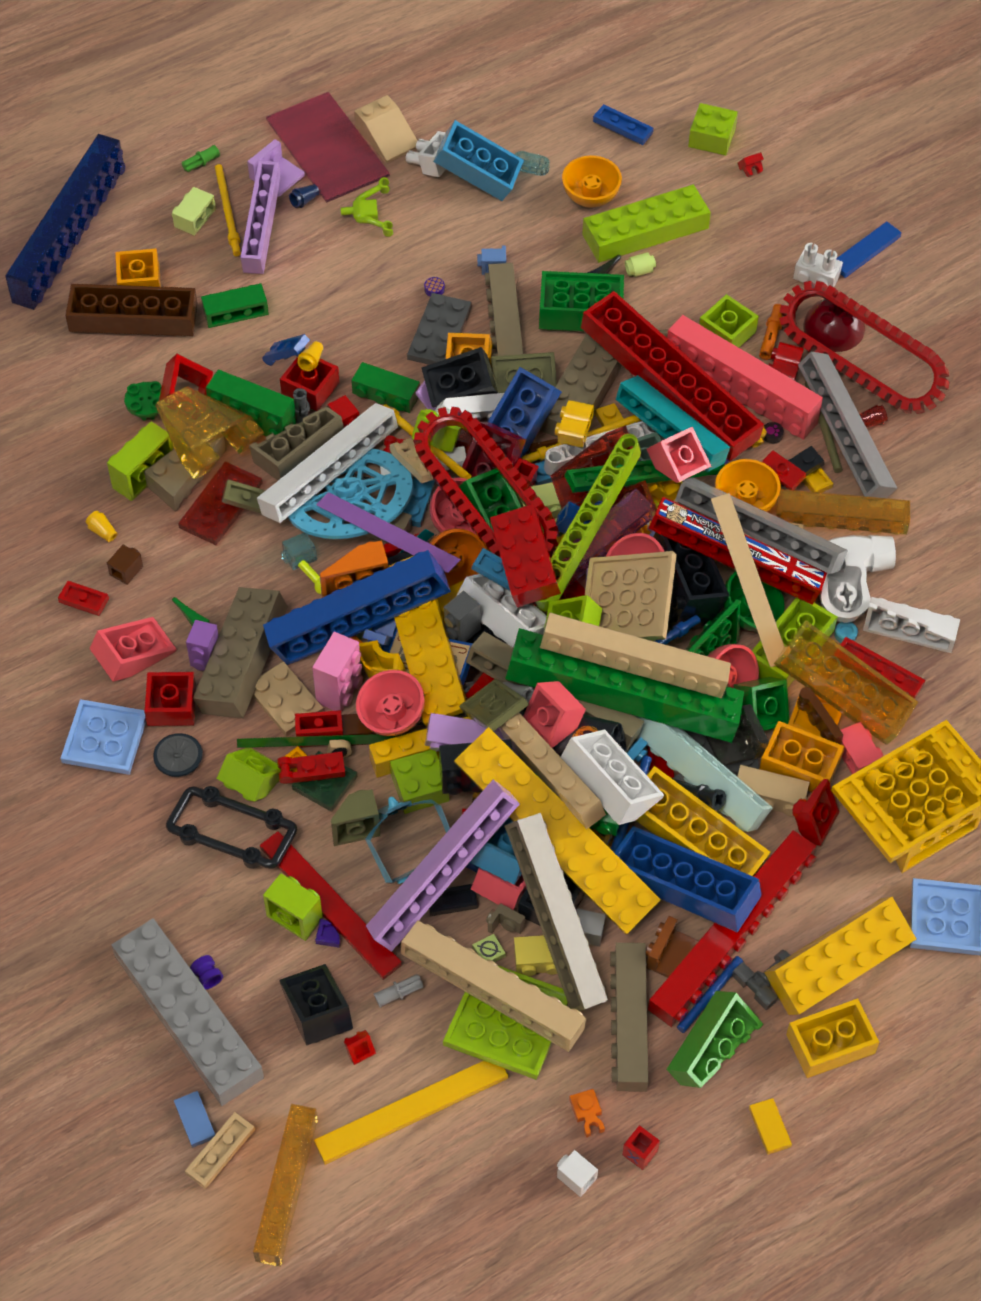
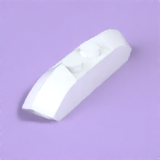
M504 393L446 398L434 411L439 415L438 409L446 407L450 414L451 407H459L461 412L464 410L470 412L473 419L477 418L480 420L487 417L489 420Z

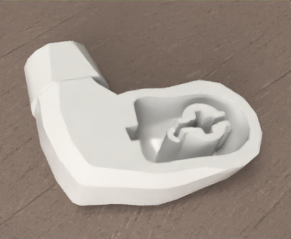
M850 535L828 540L848 550L840 571L832 574L827 573L819 594L822 608L837 616L838 622L848 623L855 621L869 608L871 598L866 583L867 571L876 572L894 568L896 550L894 539L891 536Z

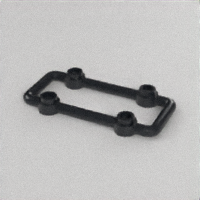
M195 786L187 788L166 822L168 832L180 836L181 842L184 845L190 846L199 843L242 859L244 865L250 869L259 866L268 869L276 868L284 858L298 830L297 825L293 821L283 818L281 811L272 808L267 812L221 796L219 790L213 786H207L204 789ZM196 796L202 798L203 804L207 807L221 805L263 820L266 827L270 830H277L281 827L288 830L273 858L268 859L262 857L261 852L257 848L248 847L243 850L199 834L194 825L185 824L180 827L176 823L191 797Z

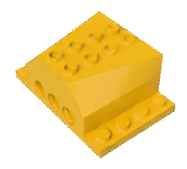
M945 720L833 785L831 791L888 862L891 863L896 860L901 873H904L977 829L981 819V759L952 725Z

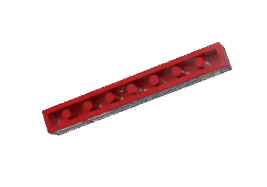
M662 497L648 529L735 569L719 522ZM745 535L760 580L813 605L822 590L827 572Z

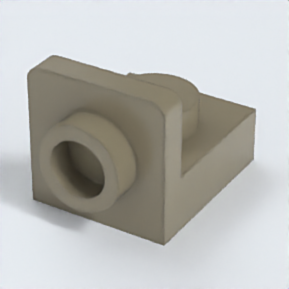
M501 903L496 910L492 909L486 919L488 932L490 933L494 932L499 923L507 931H515L519 934L525 928V916Z

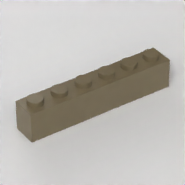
M513 263L488 264V273H485V285H489V288L486 289L487 301H491V304H488V316L493 318L489 322L490 333H494V336L491 337L492 349H496V353H493V356L523 354Z
M616 943L615 952H610V966H615V974H611L610 988L615 989V997H611V1012H615L616 1019L611 1020V1035H616V1043L611 1044V1059H616V1067H612L611 1078L612 1082H616V1091L647 1092L648 1046L645 943Z

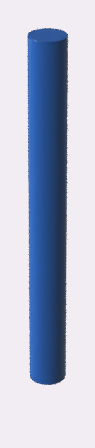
M735 956L727 968L678 1024L677 1029L680 1032L685 1033L705 1009L715 991H720L732 977L733 970L743 963L739 956Z

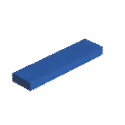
M886 221L836 258V260L843 262L840 275L844 278L848 277L898 240L902 232Z

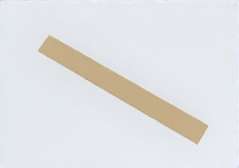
M728 493L711 498L769 665L773 667L789 662L731 495Z

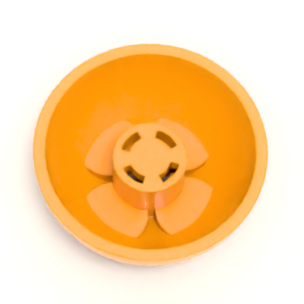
M593 155L582 156L572 160L564 168L562 174L563 187L569 198L576 204L587 208L601 207L609 203L617 195L622 182V175L616 164L604 157Z
M740 459L728 463L719 471L716 477L715 488L727 494L730 493L731 496L767 512L776 503L780 494L781 484L775 471L765 463L752 459Z

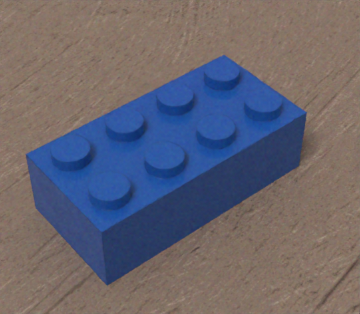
M519 367L488 422L527 439L519 457L521 458L527 453L562 392Z

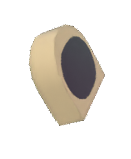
M330 740L326 753L342 752L343 758H346L352 753L351 743L346 740Z

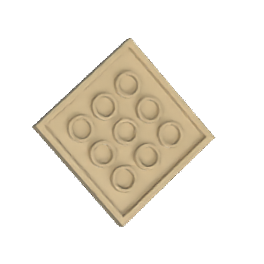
M673 551L590 558L585 595H588L602 608L599 626L646 640L666 639L676 554Z

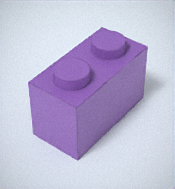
M199 620L194 621L186 645L190 666L197 670L203 671L206 668L219 636L217 625Z

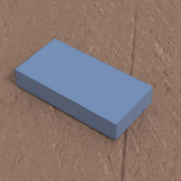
M198 1091L174 1100L192 1148L210 1141L215 1136Z

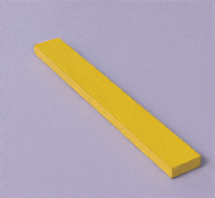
M481 1061L314 1139V1143L326 1165L507 1080L508 1074L505 1068Z

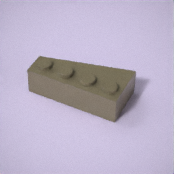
M326 406L302 418L303 422L295 425L290 424L285 427V431L277 435L272 433L265 437V441L249 445L253 462L275 479L280 480L344 429L340 415Z
M209 422L144 471L147 487L176 512L180 508V503L183 499H187L192 493V488L204 478L205 472L211 469L226 451L224 434Z

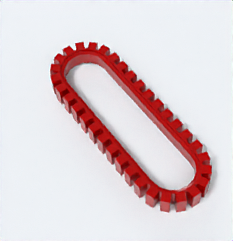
M812 281L803 282L804 290L799 285L792 288L795 293L794 297L789 293L786 294L783 300L789 305L780 306L779 313L784 316L779 318L780 323L785 328L784 332L800 347L808 352L828 354L839 372L865 389L867 388L871 393L888 402L896 409L900 407L903 412L911 414L913 410L916 414L925 413L924 405L929 410L937 407L933 400L934 398L941 402L946 395L940 389H949L950 382L946 379V377H949V371L939 355L928 346H924L916 339L914 340L909 334L903 333L896 326H892L885 319H881L874 312H871L841 291L839 292L833 286H827L824 282L816 281V284H814ZM810 297H821L841 308L927 363L934 373V382L931 389L919 398H907L897 393L801 331L796 323V311L799 305Z
M446 407L439 408L438 417L433 412L426 415L428 423L421 420L417 426L419 432H415L414 435L416 443L414 446L418 457L440 489L452 501L457 511L468 522L478 538L483 541L488 551L501 558L493 530L431 452L433 436L446 426H458L467 431L524 505L534 504L540 524L544 529V537L549 555L552 558L556 551L555 547H558L560 544V537L558 535L560 533L552 513L545 507L539 496L537 497L531 486L529 487L524 477H521L516 467H513L508 457H505L504 452L497 446L493 438L489 436L486 429L482 428L478 419H473L472 414L467 410L461 412L459 407H451L450 414Z

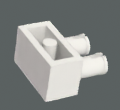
M438 131L430 141L419 139L416 143V149L419 152L409 150L406 154V162L420 165L423 174L440 177L446 169L433 161L446 132Z
M807 243L795 265L793 279L800 282L812 281L814 284H816V281L824 282L827 286L831 285L834 287L840 277L843 262L836 260V251H833L832 256L831 249L826 250L824 255L817 253L818 246L814 244L812 249L813 243Z

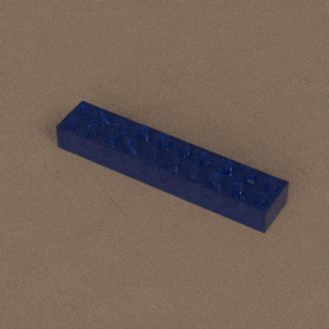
M101 134L96 136L8 270L5 277L13 304L34 310L38 303L42 302L44 294L52 286L55 276L61 272L64 262L70 258L73 248L79 244L82 234L88 230L91 220L98 214L99 208L107 200L110 190L116 186L119 176L125 171L120 140Z

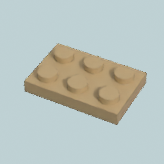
M285 662L280 663L261 675L252 695L286 737L296 731V713L324 711L320 703Z

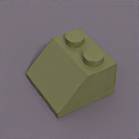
M373 789L358 790L353 794H349L332 817L331 828L334 846L365 840L372 829L379 823V813ZM380 825L374 832L372 838L380 836Z

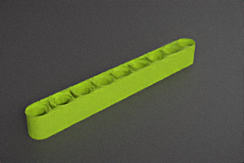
M625 434L618 440L554 552L551 561L555 575L560 576L557 582L561 594L536 601L540 610L548 611L549 602L560 599L640 458L641 449L638 439L633 434ZM613 483L611 486L605 487L606 484ZM599 501L602 502V503L599 504V505H594L596 502H599ZM587 520H592L588 524H583ZM575 539H581L579 542L573 543ZM570 557L568 561H562L564 558Z

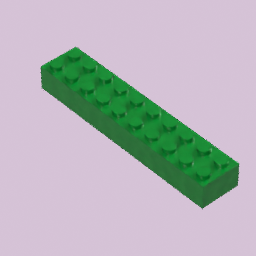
M519 628L505 677L506 680L534 688L537 683L559 681L577 700L732 743L740 723L744 691L726 687L722 698L556 653L540 648L542 634Z

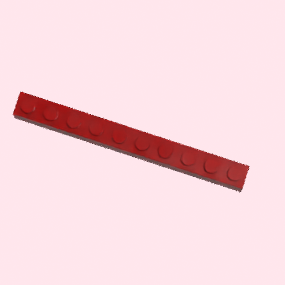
M793 830L754 875L760 881L761 898L739 931L735 932L714 923L649 999L648 1011L670 1027L676 1021L680 1023L687 1015V1008L691 1003L695 1005L703 995L701 991L706 985L710 987L715 982L718 976L716 973L721 968L723 970L727 968L732 960L731 955L735 951L740 952L746 944V937L749 934L754 935L761 925L759 922L762 918H768L775 908L773 905L777 900L781 902L786 897L789 891L787 888L791 884L795 885L800 880L803 874L802 870L805 867L810 868L816 859L814 854L817 846Z

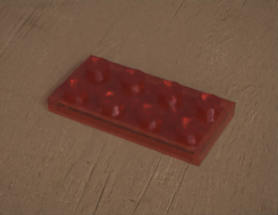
M225 461L179 521V528L213 545H217L244 509L222 502L226 481L229 479L260 488L263 484L262 478Z

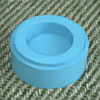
M840 622L835 628L834 636L840 643H842L845 637L855 641L858 629L852 622Z

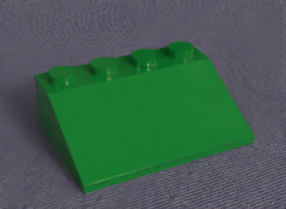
M542 271L539 329L584 331L581 329L584 311L613 291L624 299V275Z
M736 599L712 621H708L703 631L691 639L689 646L685 650L707 656L720 646L737 644L739 642L741 601Z

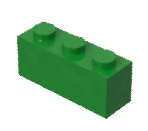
M262 283L201 296L202 308L208 328L269 315L268 303Z
M364 362L360 364L351 380L353 394L361 398L373 400L378 404H387L398 411L410 413L418 400L416 391L420 387L419 381Z

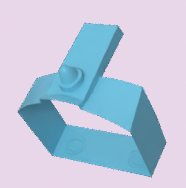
M391 796L388 798L389 805L378 809L379 819L382 820L372 829L365 840L386 883H393L395 881L398 884L403 883L415 869L391 880L371 842L378 826L388 815H394L398 813V810H405L407 807L417 804L431 803L434 804L447 833L450 827L441 805L433 800H423L413 804L411 801L399 802Z

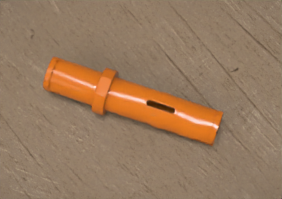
M781 304L773 306L771 316L766 322L767 329L759 353V357L764 360L771 358L778 332L782 329L779 319L783 317L779 313Z

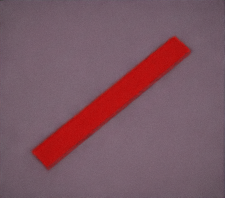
M277 831L260 844V849L269 859L273 858L284 836ZM290 845L281 863L277 866L286 877L291 876L295 878L305 889H312L318 893L321 900L322 915L382 980L402 966L400 959L389 949L374 940L366 927L367 924L302 855Z

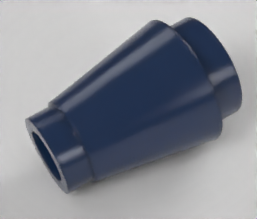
M315 184L295 188L289 194V200L295 208H302L319 195V189Z

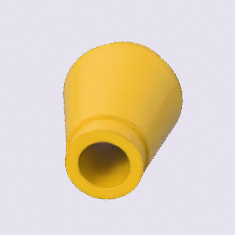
M314 341L298 355V365L302 370L311 371L317 367L323 351V345L320 342Z
M94 511L87 517L85 523L88 525L87 528L107 542H112L117 537L118 533L104 513Z

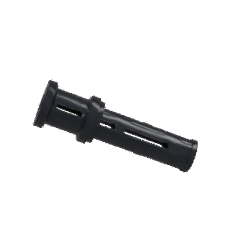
M673 779L712 809L720 810L724 806L726 794L723 790H713L705 784L697 786Z

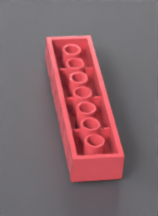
M684 315L668 330L667 338L741 404L748 406L757 414L765 416L772 422L779 423L791 434L803 440L818 424L823 397Z

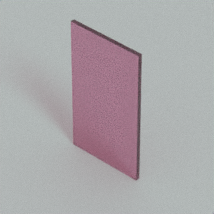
M329 92L266 117L270 126L307 177L318 187L319 193L326 203L375 183L383 177L387 178L390 176L388 170Z

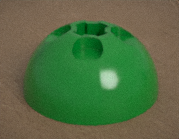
M735 571L726 581L725 586L730 596L723 607L725 609L736 599L740 600V628L756 632V625L739 577ZM761 581L776 622L784 613L785 606L782 592Z

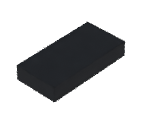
M473 884L447 888L429 908L430 916L478 909L475 891L471 890Z

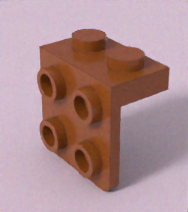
M668 916L665 923L661 922L655 934L658 938L655 943L651 942L646 951V956H648L646 968L667 978L699 942V940L677 931L678 919Z

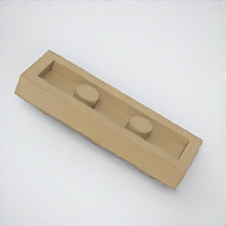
M234 1112L188 1166L185 1174L206 1189L252 1135L255 1127Z

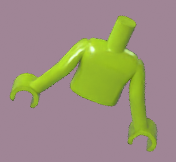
M385 177L381 178L377 186L360 194L353 201L352 207H341V216L353 215L357 223H367L381 227L383 234L386 237H391L393 235V229H391L393 224L388 220L385 222L378 220L377 200H365L378 191L387 194L390 191L388 186L389 180Z

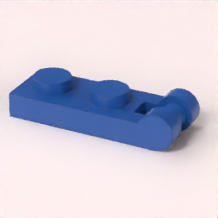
M305 334L274 342L270 347V351L266 352L262 359L267 365L272 366L276 360H286L291 356H298L306 349L305 346L310 339Z

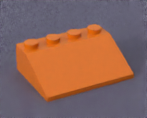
M382 540L371 541L357 546L320 573L322 598L335 590L351 585L357 580L365 579L377 571L387 569L388 560Z

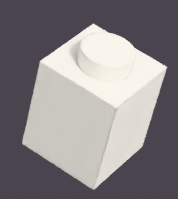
M575 1150L569 1156L567 1154L564 1155L557 1164V1178L580 1197L597 1179L598 1169Z

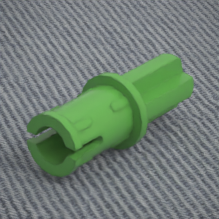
M212 145L204 151H197L196 155L183 161L182 167L184 171L190 172L201 165L206 166L207 162L219 157L220 152L215 145Z

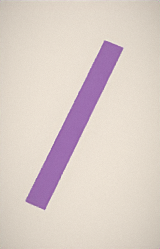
M329 492L316 504L324 510L412 555L429 550L447 573L461 560Z

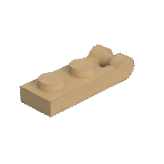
M411 438L403 440V443L399 444L396 442L390 445L391 454L421 483L434 480L429 471L427 472L422 465Z

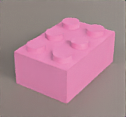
M333 632L312 669L316 700L326 708L333 711L341 710L342 712L345 706L348 707L350 705L354 690L360 688L363 676L361 675L362 664L360 663L361 652L359 650V642L336 632Z

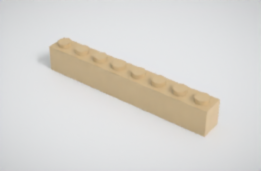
M549 613L540 645L542 649L722 698L727 687L731 667L729 662Z
M417 920L401 941V954L568 1052L585 1029L586 1017L580 1011L563 1005L558 998L544 994L537 986L525 983L516 974L499 968L494 961L480 957L473 949L461 946L452 937L442 935L429 924H423Z

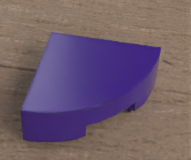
M320 919L315 939L316 944L340 948V937L335 927L329 921Z

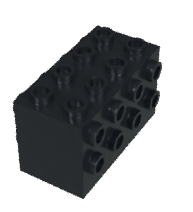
M655 532L653 537L661 544L664 551H673L676 554L668 620L670 630H673V626L679 622H685L694 615H697L701 622L691 629L704 628L708 621H712L719 614L730 596L714 559Z

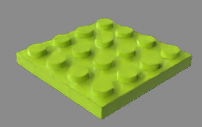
M498 965L499 968L516 974L520 980L537 986L544 994L554 996L563 1005L568 1006L562 988ZM467 992L464 993L443 1040V1046L535 1080L538 1078L552 1044L551 1041Z

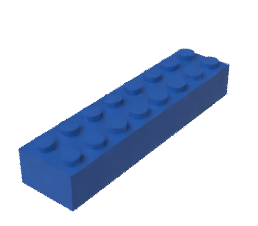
M426 550L418 552L407 560L396 562L385 570L377 571L365 579L357 580L343 589L335 590L321 599H315L310 604L301 608H295L288 614L273 618L270 622L263 624L269 647L286 665H290L323 650L333 632L350 638L365 631V629H370L451 592L443 568L430 551Z

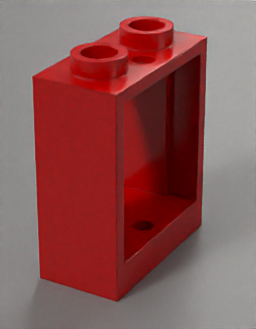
M179 354L174 355L166 363L158 404L196 421L206 412L208 404L206 386L212 379L213 371ZM177 376L199 386L196 402L175 392Z

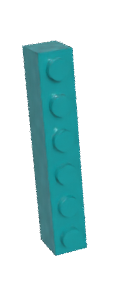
M637 375L620 383L615 400L663 438L667 439L693 427L711 464V467L705 469V471H711L725 463L730 446Z

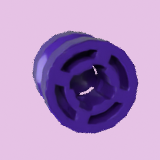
M210 955L198 958L190 966V969L199 978L205 990L213 988L223 979V974L220 969L215 968V961Z

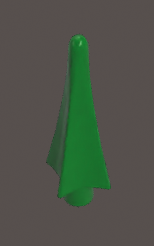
M176 597L172 598L174 604L181 610L191 626H193L195 620L209 623V619L190 609Z

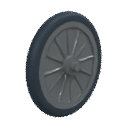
M175 733L164 737L158 742L154 749L153 760L158 770L163 774L171 777H182L197 769L202 761L203 751L200 743L194 737L184 733Z

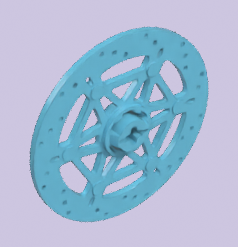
M372 448L341 473H347L344 478L336 477L331 481L334 483L332 486L328 484L324 487L327 490L320 495L315 494L289 515L288 519L296 528L315 537L347 539L366 535L369 532L352 523L343 524L346 520L324 510L316 504L329 492L390 523L403 512L413 493L411 473L392 454ZM367 463L377 464L387 469L390 474L381 475L365 465ZM356 471H358V473H357V478H356V477H352L353 474H354ZM363 473H366L374 477L371 479L362 480ZM396 484V491L392 500L387 505L382 504L387 487ZM380 489L377 499L369 495ZM364 499L371 503V505L363 503ZM314 510L330 519V522H319L308 516L305 512Z

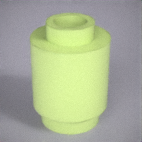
M648 252L629 257V260L624 262L627 275L634 277L652 273L653 268L656 267L654 256H650Z

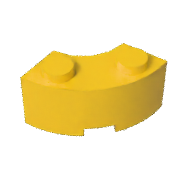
M378 640L359 643L360 661L369 679L387 670L407 672L399 653L383 651Z

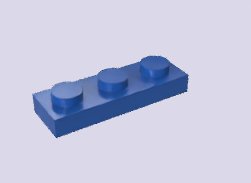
M604 104L593 116V122L641 145H644L653 134V127Z

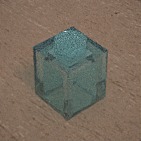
M304 532L282 542V559L285 564H290L292 570L298 569V564L302 560H305L308 564L317 560L316 547L307 533Z

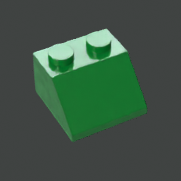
M765 677L734 684L735 689L744 691L741 717L751 732L756 733L773 729L778 721L786 724L789 723L787 679Z

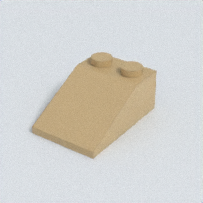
M388 95L354 111L355 128L386 163L406 155L409 150H416L417 139L399 107Z

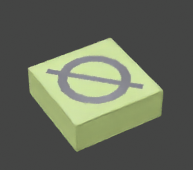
M494 934L472 944L473 950L486 960L496 962L506 957L505 951Z

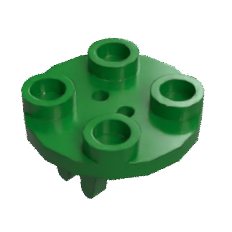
M157 381L130 384L127 387L124 398L126 409L132 415L141 417L143 421L148 417L151 420L155 419V416L165 408V406L158 404L162 388L161 384Z

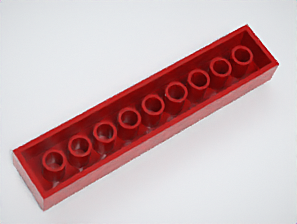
M615 291L583 312L581 329L631 374L641 377L730 446L726 458L729 462L760 440L764 423Z

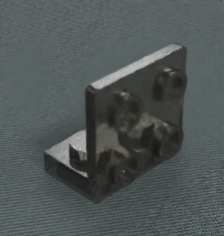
M751 704L742 706L740 723L732 743L706 736L716 759L724 766L761 758L769 744V740Z

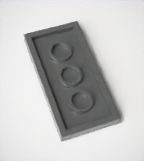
M432 293L407 353V360L428 365L445 360L448 333H462L471 310V302Z

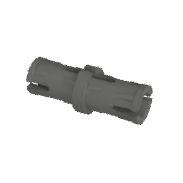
M301 388L293 392L297 424L303 422L302 418L308 416L310 410L306 396L307 392Z

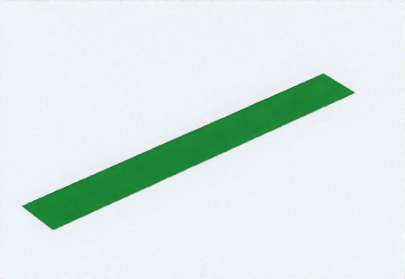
M375 734L237 739V748L328 745L330 740H346L351 744H374L405 734L396 736Z

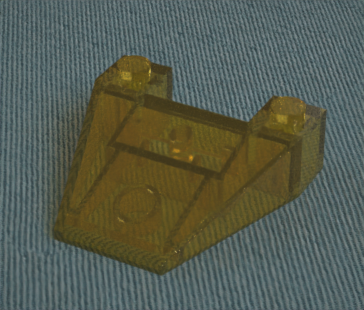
M187 386L155 404L181 464L194 480L210 472L220 459L209 444L225 436L238 454H241L250 448L249 445L257 442L264 433L250 415Z

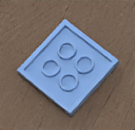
M80 699L60 758L61 762L130 775L146 724L144 710Z
M913 878L910 928L916 940L910 943V948L981 956V885Z

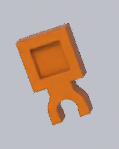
M594 1089L569 1096L577 1122L584 1121L585 1123L584 1133L586 1138L591 1136L589 1127L593 1125L598 1127L599 1133H603L605 1127L603 1122L597 1117L602 1114V1110Z

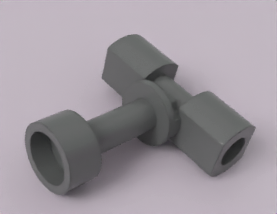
M785 950L778 952L774 956L775 963L768 969L789 957L790 954ZM744 962L733 970L732 977L743 988L748 986L755 993L754 999L765 1010H768L777 1002L778 996L769 988L771 984L764 972L757 971L754 973Z

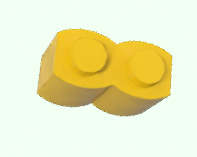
M568 400L567 405L562 406L560 419L562 420L561 423L557 422L555 428L558 443L584 447L593 419L594 405Z

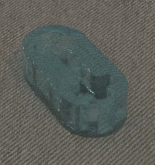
M525 151L515 153L516 156L524 160L520 171L539 176L546 175L549 172L550 161L547 157Z

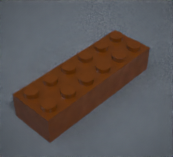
M71 284L65 315L69 332L193 336L198 306L196 289Z

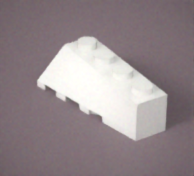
M871 597L863 631L951 653L960 619L950 615L933 613L926 609L910 607L906 604L890 602L883 598Z

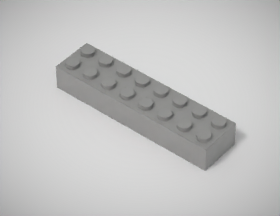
M154 918L111 944L115 958L221 1106L264 1079L262 1066Z

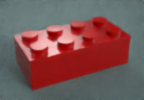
M534 504L490 517L511 595L517 608L561 594Z

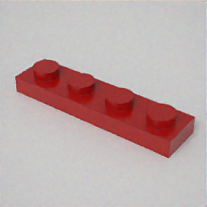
M848 637L844 638L834 653V658L914 701L926 681Z

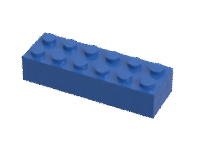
M635 826L631 828L614 852L660 899L735 932L739 931L761 898L760 881L758 878Z

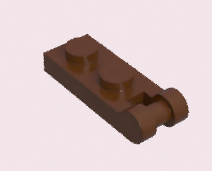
M809 687L802 688L799 693L797 707L807 712L810 723L813 726L816 725L822 738L841 745L843 733L813 690Z

